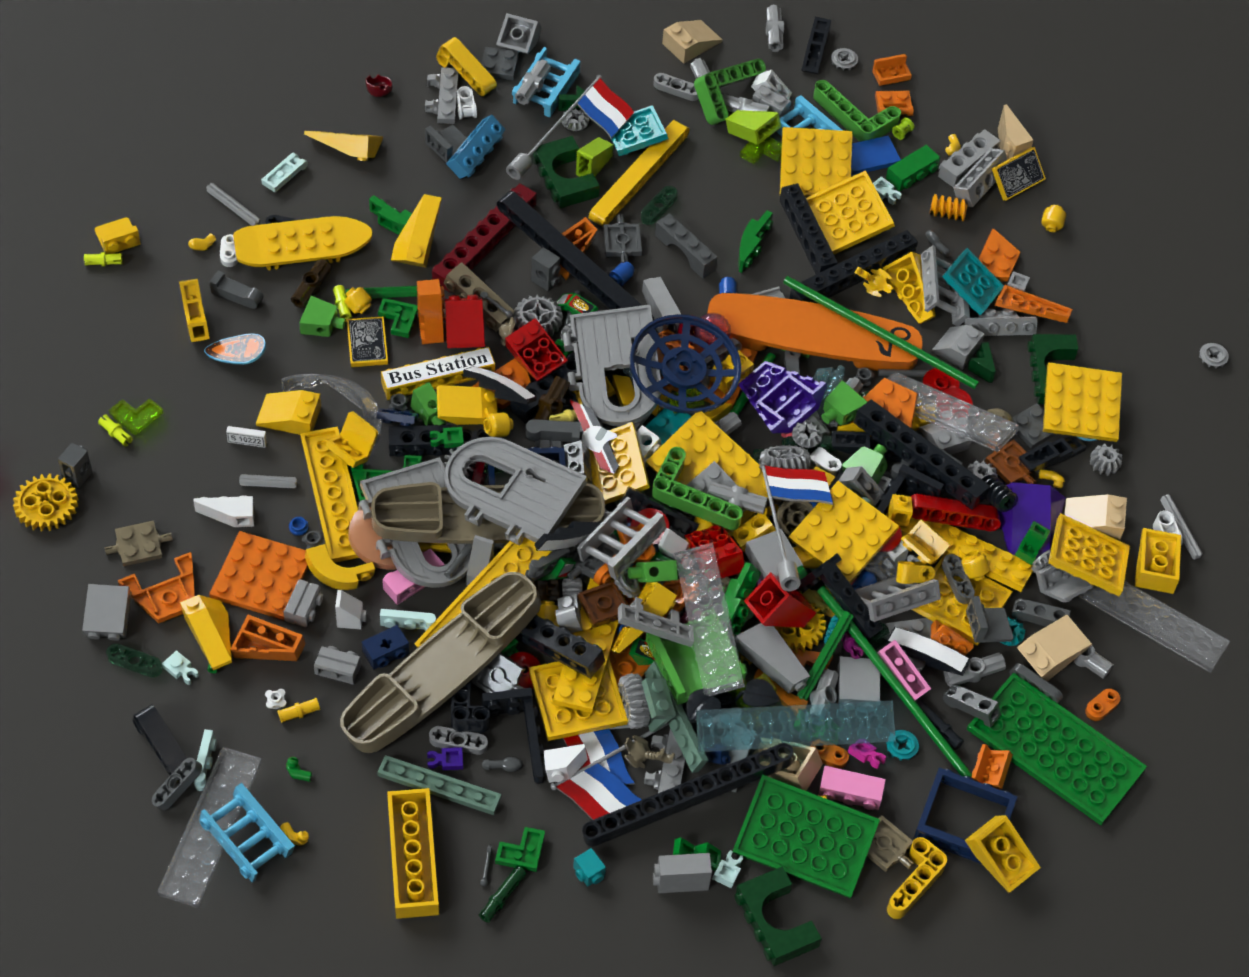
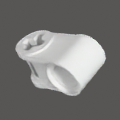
M467 86L460 87L457 91L459 120L465 117L477 118L476 103L474 102L472 89Z
M818 447L810 454L811 463L809 469L813 470L817 466L836 478L841 469V461L822 447Z
M1166 510L1160 511L1153 523V529L1181 535L1182 545V534L1178 529L1173 514Z

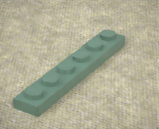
M653 661L644 673L645 677L663 678L656 661ZM669 690L676 716L668 724L691 772H699L707 763L708 758L682 705L676 704Z
M387 755L384 756L377 772L379 777L414 789L429 788L432 795L491 815H495L502 796L500 793Z

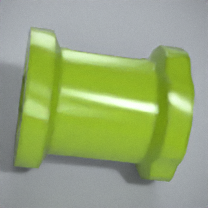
M903 118L898 126L892 128L893 135L899 140L904 139L908 132L914 130V123L909 118Z

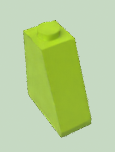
M737 110L725 119L729 134L757 145L781 128L778 112Z
M598 137L577 151L576 175L581 177L593 173L596 177L613 156V144Z

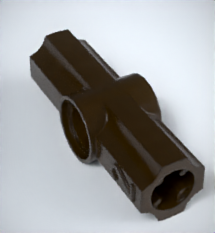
M317 260L311 270L303 275V281L291 296V302L296 307H305L310 297L319 293L320 285L332 269V266L326 260Z
M559 376L555 377L548 393L542 395L538 401L539 410L534 420H549L551 415L559 414L562 411V399L570 382Z

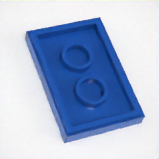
M884 136L852 143L851 174L856 175L865 170L870 172L888 168L900 161L901 159L890 137Z

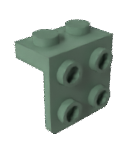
M645 678L642 681V686L650 711L648 727L650 732H656L676 716L666 679Z

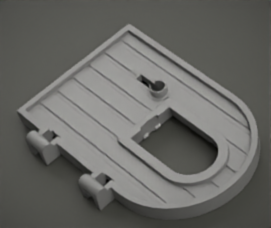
M651 305L570 315L572 334L564 333L563 342L565 352L574 351L577 373L569 372L567 374L568 382H570L569 390H579L582 404L592 408L598 421L607 425L623 426L631 422L635 424L649 416L658 404L651 401L640 390L634 378L635 397L633 401L623 407L613 405L608 399L604 371L630 368L631 340L635 339L643 327L653 321ZM649 333L639 343L636 356L646 359L649 349L655 343ZM578 339V344L571 343V341H577ZM657 350L651 358L652 361L658 362ZM635 363V370L645 388L651 386L652 384L647 377L645 366ZM651 368L656 382L660 381V370ZM583 379V383H576L577 380ZM659 391L652 393L655 397L660 399L661 393Z
M482 437L463 444L450 456L445 468L447 491L457 505L467 510L464 514L465 520L480 526L484 518L508 529L505 533L506 539L517 545L522 544L524 537L537 542L543 534H552L588 482L587 476L511 441L498 437ZM475 462H485L513 476L510 477L509 482L505 484L504 489L499 494L465 477L467 467ZM475 509L480 510L477 516L473 515L476 511ZM516 527L521 529L517 535L514 534Z
M435 458L360 481V487L365 496V499L359 502V510L363 511V519L371 518L370 507L372 499L383 488L435 482L441 488L446 487L445 467L441 458ZM384 538L376 542V549L380 550L381 560L391 557L397 570L406 579L420 586L431 588L449 586L461 580L467 574L471 555L470 552L449 579L444 573L466 544L447 543L451 550L452 558L448 564L436 567L430 565L425 560L418 542ZM392 545V549L388 550L387 547Z

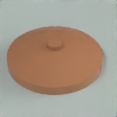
M358 510L352 517L348 530V538L353 551L364 562H373L376 568L396 570L397 568L391 557L381 560L380 550L376 549V542L383 538L378 536L373 530L371 518L364 520L363 511ZM392 545L388 546L387 549H392Z

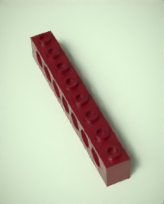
M521 183L510 190L518 194L532 208L536 205L537 193ZM497 206L491 209L487 216L480 220L476 227L469 231L465 238L458 242L454 249L447 253L439 264L433 267L432 280L439 279L440 286H443L446 291L450 292L444 284L447 274L461 262L472 270L516 225Z

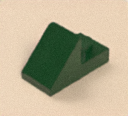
M576 85V95L559 94L558 111H567L584 93V90ZM578 105L575 107L577 110H581Z
M989 342L981 343L980 350H977V358L970 359L968 370L988 383H993L996 371Z

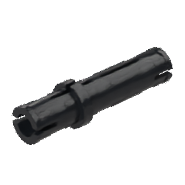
M922 699L918 700L916 703L944 739L955 750L960 748L964 740L952 730L953 727L950 724H946Z

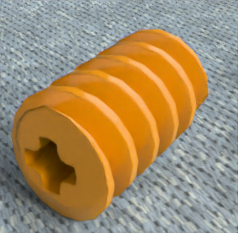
M934 194L930 213L933 211L934 217H936L940 212L941 218L947 214L948 219L954 215L956 221L961 216L962 222H964L967 205L965 199H962L959 203L958 198H955L952 202L949 196L945 201L944 195H941L938 200L937 194Z

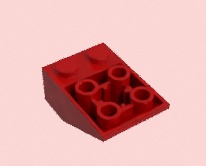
M536 318L505 338L508 350L537 382L568 362Z
M714 525L708 529L694 531L691 534L685 535L697 565L708 582L741 572L744 566L743 551L723 527Z

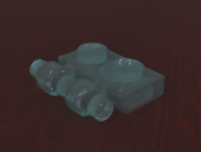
M839 365L837 370H834L833 367L817 368L813 377L814 380L827 383L822 400H824L825 396L828 397L839 382L842 381L845 367Z

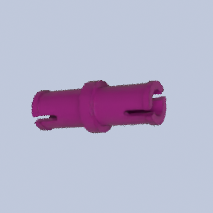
M846 630L841 639L843 647L851 654L852 658L859 659L858 653L862 656L863 650Z

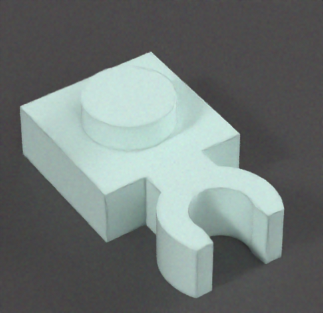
M880 177L873 183L882 200L886 197L888 202L894 205L896 202L895 198L901 199L902 194L894 190V185L883 177Z
M177 650L162 663V667L176 679L182 676L187 685L191 684L188 676L194 675L196 678L199 677L198 671L195 668H190L191 662Z
M731 850L727 854L726 861L721 860L713 876V880L729 888H732L741 870L739 866L743 860L742 855L739 856V859L734 860L731 857L733 853Z

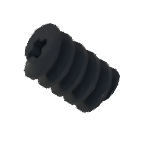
M986 475L981 479L990 485L985 499L998 511L1007 512L1017 504V494L1009 489L999 478Z

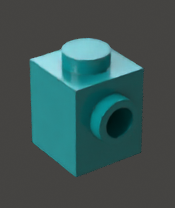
M592 848L574 858L573 868L575 869V874L580 882L584 881L587 887L593 883L598 884L604 879L606 867Z

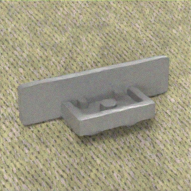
M986 309L984 313L979 315V318H966L965 325H970L985 333L984 336L1036 334L1037 318L1019 317L1016 311L1010 309H1003V311Z

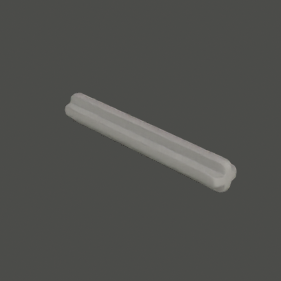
M214 183L207 185L208 193L251 226L261 224L259 217Z
M1169 494L1162 496L1160 501L1165 510L1173 514L1178 529L1182 534L1183 543L1192 559L1201 558L1203 553L1172 497Z

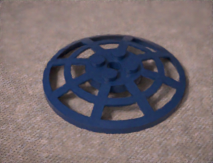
M667 315L648 323L635 337L630 351L631 373L640 390L654 403L678 413L695 414L701 411L705 413L718 408L733 395L741 376L739 353L728 335L711 322L691 315ZM667 324H683L682 334H672L660 338L655 331L656 328ZM690 325L700 327L718 339L709 345L705 341L689 335ZM649 333L655 343L649 349L646 359L636 356L639 343ZM681 340V347L671 350L665 344ZM689 342L695 343L705 350L698 353L688 348ZM722 344L727 348L732 358L734 369L722 370L721 360L715 352ZM658 348L665 355L662 363L651 360ZM709 355L712 357L716 369H707L704 359ZM635 363L645 366L647 377L652 384L651 386L645 388L636 373ZM679 366H686L688 371L681 370ZM651 368L661 370L664 378L656 382ZM705 376L716 377L710 389L702 384ZM722 377H734L731 388L725 397L721 399L714 394L720 385ZM670 384L678 388V396L667 392L663 387ZM696 388L702 394L695 397H686V389ZM659 391L664 396L678 401L679 407L663 402L652 393ZM705 398L715 403L704 408H686V402H697Z

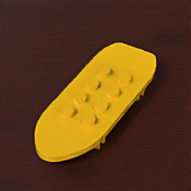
M331 216L247 226L234 232L233 238L238 262L253 267H267L268 270H271V266H274L277 270L279 265L328 259L329 263H332V259L336 258V262H339L341 257L350 255L369 243L372 239V230L367 224L356 219Z

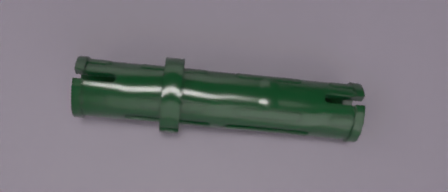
M516 866L499 887L498 891L489 897V902L479 913V917L484 922L490 923L494 915L505 906L504 903L526 876L524 869Z

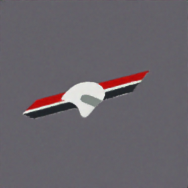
M570 400L579 422H581L584 432L582 435L583 443L588 449L593 451L600 468L614 474L619 465L609 445V441L616 438L617 434L601 427L592 408Z

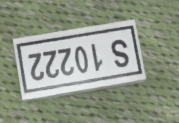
M232 426L227 427L228 443L266 447V431Z

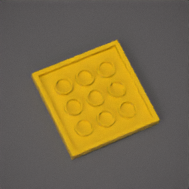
M783 127L780 195L782 187L798 183L804 196L809 197L850 178L852 131Z
M866 170L806 198L833 254H837L895 227Z
M1048 363L1043 432L1117 442L1119 439L1122 373Z
M633 422L609 430L617 434L616 438L609 441V445L619 465L614 474L601 469L593 451L588 449L590 451L592 485L598 487L602 492L605 504L622 499L628 486L640 492L650 488Z
M837 481L830 489L833 505L819 502L788 538L820 564H823L838 553L842 560L836 565L851 584L899 529V525Z
M1060 513L1056 521L1048 563L1057 569L1070 573L1074 577L1087 581L1091 585L1098 586L1108 593L1120 596L1123 592L1130 546Z
M942 556L934 568V579L939 582L941 599L911 610L933 622L935 620L939 621L978 646L979 643L974 642L966 614L968 604H962L956 600L942 569V562L945 557ZM959 576L953 577L958 582L963 581ZM987 577L979 581L970 579L975 590L974 596H979L984 608H1003L1013 592Z
M609 658L592 713L553 704V697L564 664L557 661L529 667L530 678L548 741L628 724Z

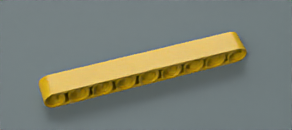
M673 120L665 128L668 139L650 145L591 209L588 219L602 227L605 224H609L687 138L690 128Z

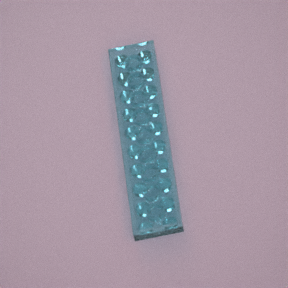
M893 701L696 711L698 752L768 749L780 743H787L791 747L896 741Z

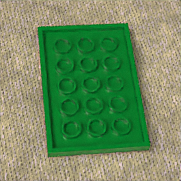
M762 774L732 852L772 869L783 866L785 872L790 876L851 899L880 819Z

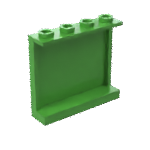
M711 609L709 617L685 624L694 627L695 642L691 647L646 632V643L663 678L666 679L667 686L677 705L687 702L691 693L699 689H705L710 694L744 684L745 676L747 675L746 666L740 662L738 650L732 646L728 631L724 630L722 619L716 614L714 609Z

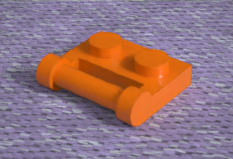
M876 91L875 99L878 113L890 106H895L901 110V114L913 116L914 109L911 103L910 91Z

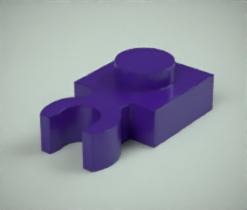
M462 747L442 748V754H438L435 751L427 752V758L435 759L432 762H428V768L434 769L438 765H442V770H463Z

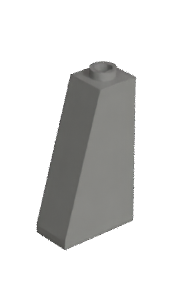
M661 277L643 280L642 292L647 305H651L654 320L667 315H681ZM680 323L667 324L656 329L658 333L669 329L673 333L678 334L677 330Z
M760 623L736 636L732 646L736 647L738 652L786 692L791 693L795 690L798 692L806 687V682L810 675L774 626H764Z

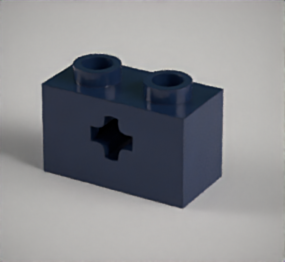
M396 625L362 641V652L373 670L379 667H385L395 659L405 657L409 653V642L399 626Z

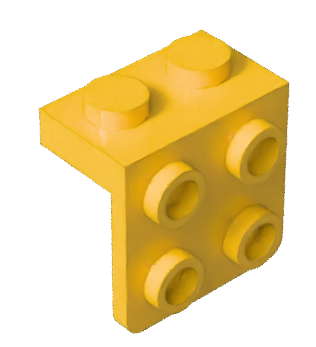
M127 217L95 227V233L105 254H113L141 245L136 225L132 226Z
M351 411L347 415L340 435L328 439L325 446L344 460L346 464L354 468L368 461L378 436V430L354 411Z
M922 519L907 535L901 538L903 546L909 551L914 550L918 554L917 558L925 565L927 563L930 565L935 563L951 546Z

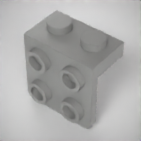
M1051 564L1036 571L1040 592L1061 602H1069L1072 598L1084 594L1093 588V585L1087 581L1057 569Z

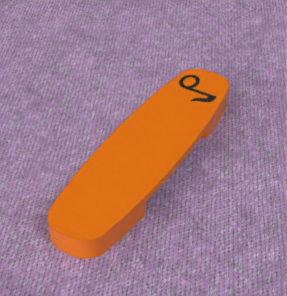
M721 293L715 295L708 306L706 320L719 327L730 339L736 338L743 347L752 350L762 351L769 346L813 356L853 361L857 368H868L878 371V369L912 370L918 362L917 357L818 303L761 295ZM853 311L922 350V336L914 327L894 320ZM708 332L712 337L718 339V338L715 337L713 334H711L710 332Z

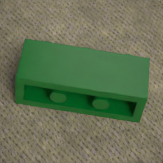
M926 144L888 167L886 180L894 185L899 192L905 188L907 189L918 180L924 179L928 174L936 172L939 168L940 156Z

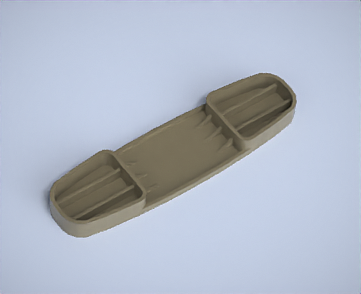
M435 482L383 488L372 499V527L376 534L384 539L424 543L473 544L474 537L477 535L493 540L494 543L509 542L505 537L508 529L484 518L480 526L466 521L464 514L467 510L453 501L446 487L441 488ZM586 483L557 528H567L572 521L603 522L605 502L599 488ZM505 485L482 486L500 494ZM475 509L476 511L473 515L477 516L480 510ZM516 527L514 534L516 535L520 529Z
M519 572L504 573L466 599L461 604L460 614L420 645L390 674L383 673L376 676L342 713L340 725L350 743L361 752H377L406 733L465 686L507 647L539 612L541 599L533 582Z

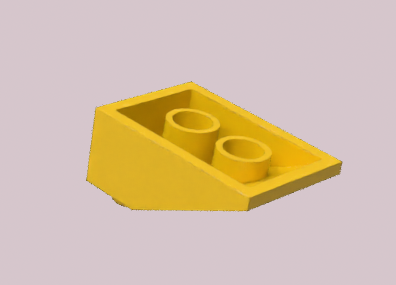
M437 386V414L439 419L456 425L484 424V420L489 414L497 413V398H495V392L482 387Z
M304 390L266 394L256 426L298 435L313 431L321 409L320 394Z
M1147 528L1142 529L1136 566L1135 587L1174 594L1180 575L1181 535Z
M1006 815L993 817L965 839L975 857L1007 892L1014 890L1041 868Z

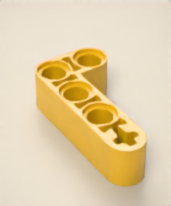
M453 37L440 46L436 56L438 63L444 68L451 64L477 94L485 96L497 87V83L492 75L459 39Z
M923 837L914 839L909 851L910 859L918 867L889 900L887 913L893 919L904 917L945 869L947 863L945 853ZM916 848H920L924 852H918ZM933 861H936V862H938L940 865H939V866H938V865H935V864H933L932 862H933ZM920 875H923V876H926L928 879H927V880H924V879L920 878L919 876H920ZM906 890H912L915 894H910Z

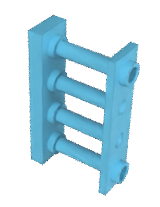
M543 47L541 52L536 54L535 61L527 72H531L537 61L542 59L546 60L552 67L565 71L564 75L561 76L550 72L546 76L547 79L558 83L553 88L543 84L541 91L549 93L550 96L544 99L534 95L530 100L543 105L544 115L551 117L559 105V94L566 95L580 74L581 61L574 59L571 65L560 63L547 58V48ZM523 78L512 90L514 104L518 103L515 99V94L521 87Z
M800 95L795 99L794 109L780 118L781 128L776 132L782 136V128L790 127L786 122L797 115H801L805 120L793 128H806L812 125L816 129L843 130Z
M242 783L235 787L233 800L212 815H209L205 809L201 811L199 822L203 829L210 831L239 866L242 876L246 879L249 878L252 883L256 881L257 868L277 854H282L287 858L293 853L295 845ZM242 806L247 815L223 831L216 821L236 807ZM250 822H256L260 827V831L236 847L229 838ZM263 838H269L273 843V847L249 863L243 853Z

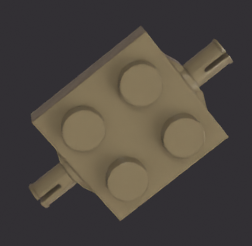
M153 520L115 529L116 545L104 548L106 555L118 553L124 567L162 558L161 543L173 541L171 532L159 535Z
M881 815L878 818L880 822L867 857L885 872L898 862H901L907 869H910L914 862L906 857L905 853L911 847L913 841Z

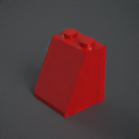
M452 295L449 296V299H445L447 348L485 347L482 298H478V295H467V298Z
M771 572L744 600L764 626L804 628L817 614L797 589L794 591H784L780 586L779 577Z

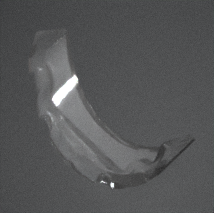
M298 374L281 379L282 392H289L292 388L299 385L305 388H312L320 383L330 385L362 409L364 420L378 430L374 446L378 443L382 427L381 419H376L379 407L372 395L356 382L329 374Z

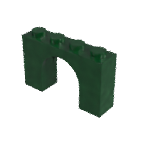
M573 136L542 144L531 156L533 164L537 165L540 177L544 178L547 190L551 191L554 203L557 202L559 208L599 197L600 185L593 173L569 179L563 178L554 172V169L559 165L577 160L579 147Z
M1033 334L1031 341H1028L1027 350L1031 353L1029 363L1030 367H1033L1032 382H1035L1034 397H1037L1038 404H1045L1047 374L1045 363L1052 360H1075L1078 352L1076 335Z
M783 866L737 885L736 894L734 895L737 904L742 906L745 911L744 917L747 923L751 924L754 928V936L757 942L762 943L766 959L771 961L773 966L818 948L822 940L812 920L789 930H779L769 925L764 919L762 908L768 902L789 894L791 891L792 883Z

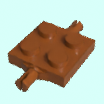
M994 438L988 441L987 444L994 449V452L986 457L985 462L987 464L991 463V468H996V473L1007 484L1017 483L1021 480H1025L1028 484L1037 483L1030 476L1032 472H1029L1018 459L1026 451L1014 439L1003 445H999Z

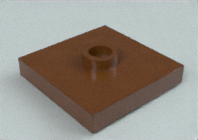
M615 581L579 592L577 596L593 628L618 620V607L621 603L626 604L617 585H615Z

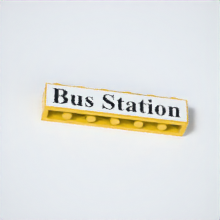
M489 347L478 348L473 351L460 352L451 356H443L438 359L425 360L420 363L381 371V383L387 400H390L391 396L395 394L411 395L414 389L430 382L433 389H437L438 385L450 386L476 380L463 377V370L475 366L494 372L495 362Z

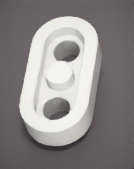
M232 234L226 235L221 239L220 260L222 265L226 267H233L238 263Z

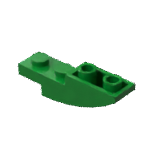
M375 195L369 198V209L378 216V224L400 235L412 213L406 209L400 213L396 208H392L383 199H379Z
M766 210L759 221L752 218L744 230L738 256V269L740 273L751 266L753 258L758 256L762 250L760 245L764 234L773 225V213Z
M745 562L738 579L731 578L724 596L721 619L724 630L728 631L731 642H734L736 636L740 634L751 609L744 600L752 593L761 575V572L752 563Z

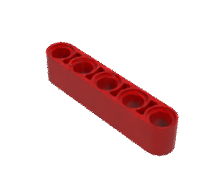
M922 494L910 496L912 497L913 508L911 517L917 520L922 519L929 522L985 531H996L1001 526L999 512L993 506L978 504L971 510L959 500Z

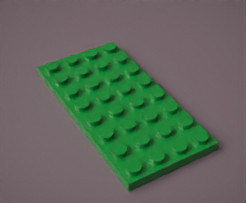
M1015 673L1007 679L991 698L999 703L1001 714L993 726L990 728L984 725L983 720L975 717L966 729L994 750H1009L1013 755L1012 763L1099 825L1105 822L1147 768L1141 761Z

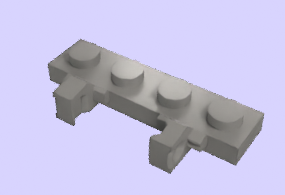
M441 67V74H429L427 76V87L434 86L440 89L439 100L425 101V112L438 114L437 123L455 124L458 72L455 68Z
M635 597L630 606L621 603L618 607V623L689 647L695 642L694 627L679 622V611L671 609L666 618L644 611L641 604L643 599Z
M670 729L669 735H653L651 748L658 747L660 750L664 748V752L669 755L675 753L673 762L670 764L663 763L662 771L659 770V773L651 774L646 771L644 784L654 786L658 793L680 785L685 758ZM667 800L664 803L673 804L674 801Z

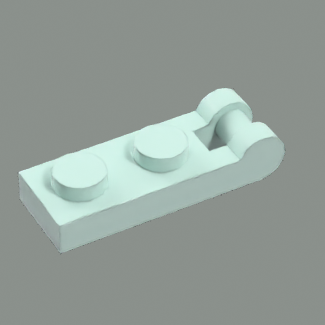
M291 153L261 179L262 185L273 192H277L299 171L305 170L308 166V161L300 159L295 153Z
M381 609L380 626L387 628L398 625L408 630L423 629L426 631L436 621V616L432 613Z
M204 730L197 761L202 765L200 775L194 780L195 788L198 791H204L207 788L206 773L207 769H211V753L216 750L217 739H214L213 730Z

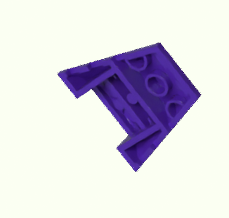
M764 361L738 384L772 433H791L797 423H803L819 409L827 387V383L823 381L817 382L812 377H803L798 372L787 371L784 367L768 361Z
M1012 482L1007 484V486L1017 494V504L1007 512L998 511L1001 522L1000 528L1004 533V541L1008 552L1015 555L1032 522H1037L1050 530L1046 541L1036 556L1037 559L1044 552L1051 550L1056 521L1060 513L1062 514L1066 497L1050 485Z

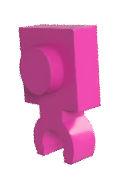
M862 738L849 746V754L863 763L869 761L871 766L876 769L879 768L880 762L884 764L886 761L884 754L876 752L877 748Z

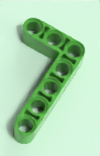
M754 59L723 68L695 79L694 86L705 118L710 125L721 123L728 117V111L720 87L747 80L765 72L766 66L762 59Z
M819 80L816 82L813 94L814 100L846 130L852 131V135L859 142L880 138L891 132L894 126L899 125L901 110L898 107L890 106L868 119L828 81Z
M680 447L671 448L654 479L653 498L726 529H738L743 515V511L739 506L677 482L684 468L686 453Z

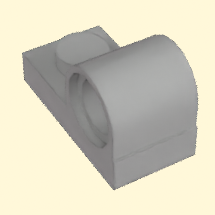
M577 594L557 598L559 610H556V619L559 627L566 628L570 633L582 631Z

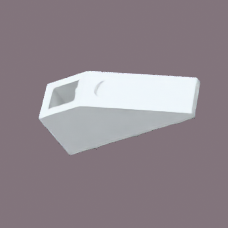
M253 496L194 498L195 512L233 527L254 526Z

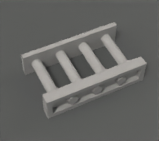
M932 245L921 254L925 311L929 312L937 306L952 313V324L960 326L965 322L966 318H970L969 304L951 286L949 291L938 285V280L946 284L947 282L942 277L944 274L937 271V266L948 270L952 264L937 258L936 247ZM939 294L949 298L951 305L939 300Z
M627 496L579 544L577 549L580 560L584 562L590 555L608 565L610 577L617 580L666 529L664 515L657 512L649 519L633 510L631 498ZM627 517H630L645 526L640 531H635L622 524V522ZM616 529L632 539L627 544H623L609 535ZM604 542L619 550V552L614 557H610L597 550V548Z
M895 576L855 590L868 607L870 620L874 622L941 599L939 582L935 579L920 584H902L896 582Z

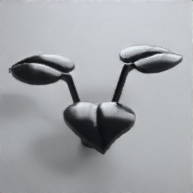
M753 679L747 682L746 690H741L734 699L729 692L724 690L720 691L716 697L715 694L711 695L705 689H699L692 692L688 698L687 716L690 722L715 717L719 714L721 708H732V705H736V701L742 695L743 702L751 707L774 705L779 702V696L772 685L762 679Z

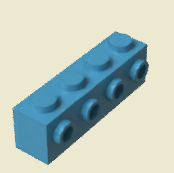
M493 115L482 119L448 160L446 165L459 179L465 176L470 177L475 172L474 168L485 160L483 157L494 149L493 145L503 138L502 134L506 129Z

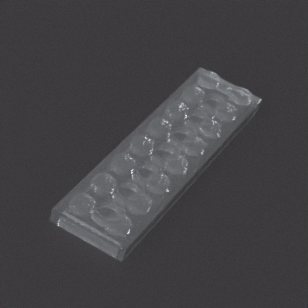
M894 371L887 378L918 394L915 416L996 452L1019 431V425L900 373Z
M713 543L674 553L704 695L712 696L745 687Z
M1124 581L1123 592L1120 596L1108 593L1106 590L1095 585L1086 593L1078 595L1081 599L1210 673L1230 643L1226 638Z
M222 747L159 886L158 896L196 908L199 907L224 850L210 831L204 830L199 822L201 811L205 809L209 815H212L233 800L235 787L240 783L250 791L261 766V758ZM242 806L236 807L216 821L223 831L236 823Z

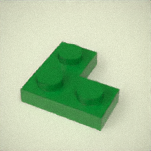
M383 298L378 310V317L384 316V318L394 320L391 335L409 338L418 308L414 304Z
M524 827L520 845L499 842L495 864L513 868L518 866L524 870L537 872L545 831Z

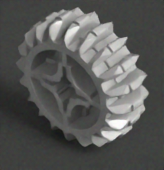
M538 295L535 298L529 296L528 299L523 298L522 302H518L517 307L514 309L515 328L519 329L536 318L547 334L553 337L554 332L558 333L559 327L562 325L563 314L561 307L558 306L557 301L553 302L552 298L546 299L545 295L542 298Z
M776 445L761 452L759 465L765 463L767 466L784 469H809L811 457L808 450L803 447Z
M633 673L626 674L619 679L618 689L628 720L627 726L630 729H639L649 724L650 711L642 686L643 679L640 675Z

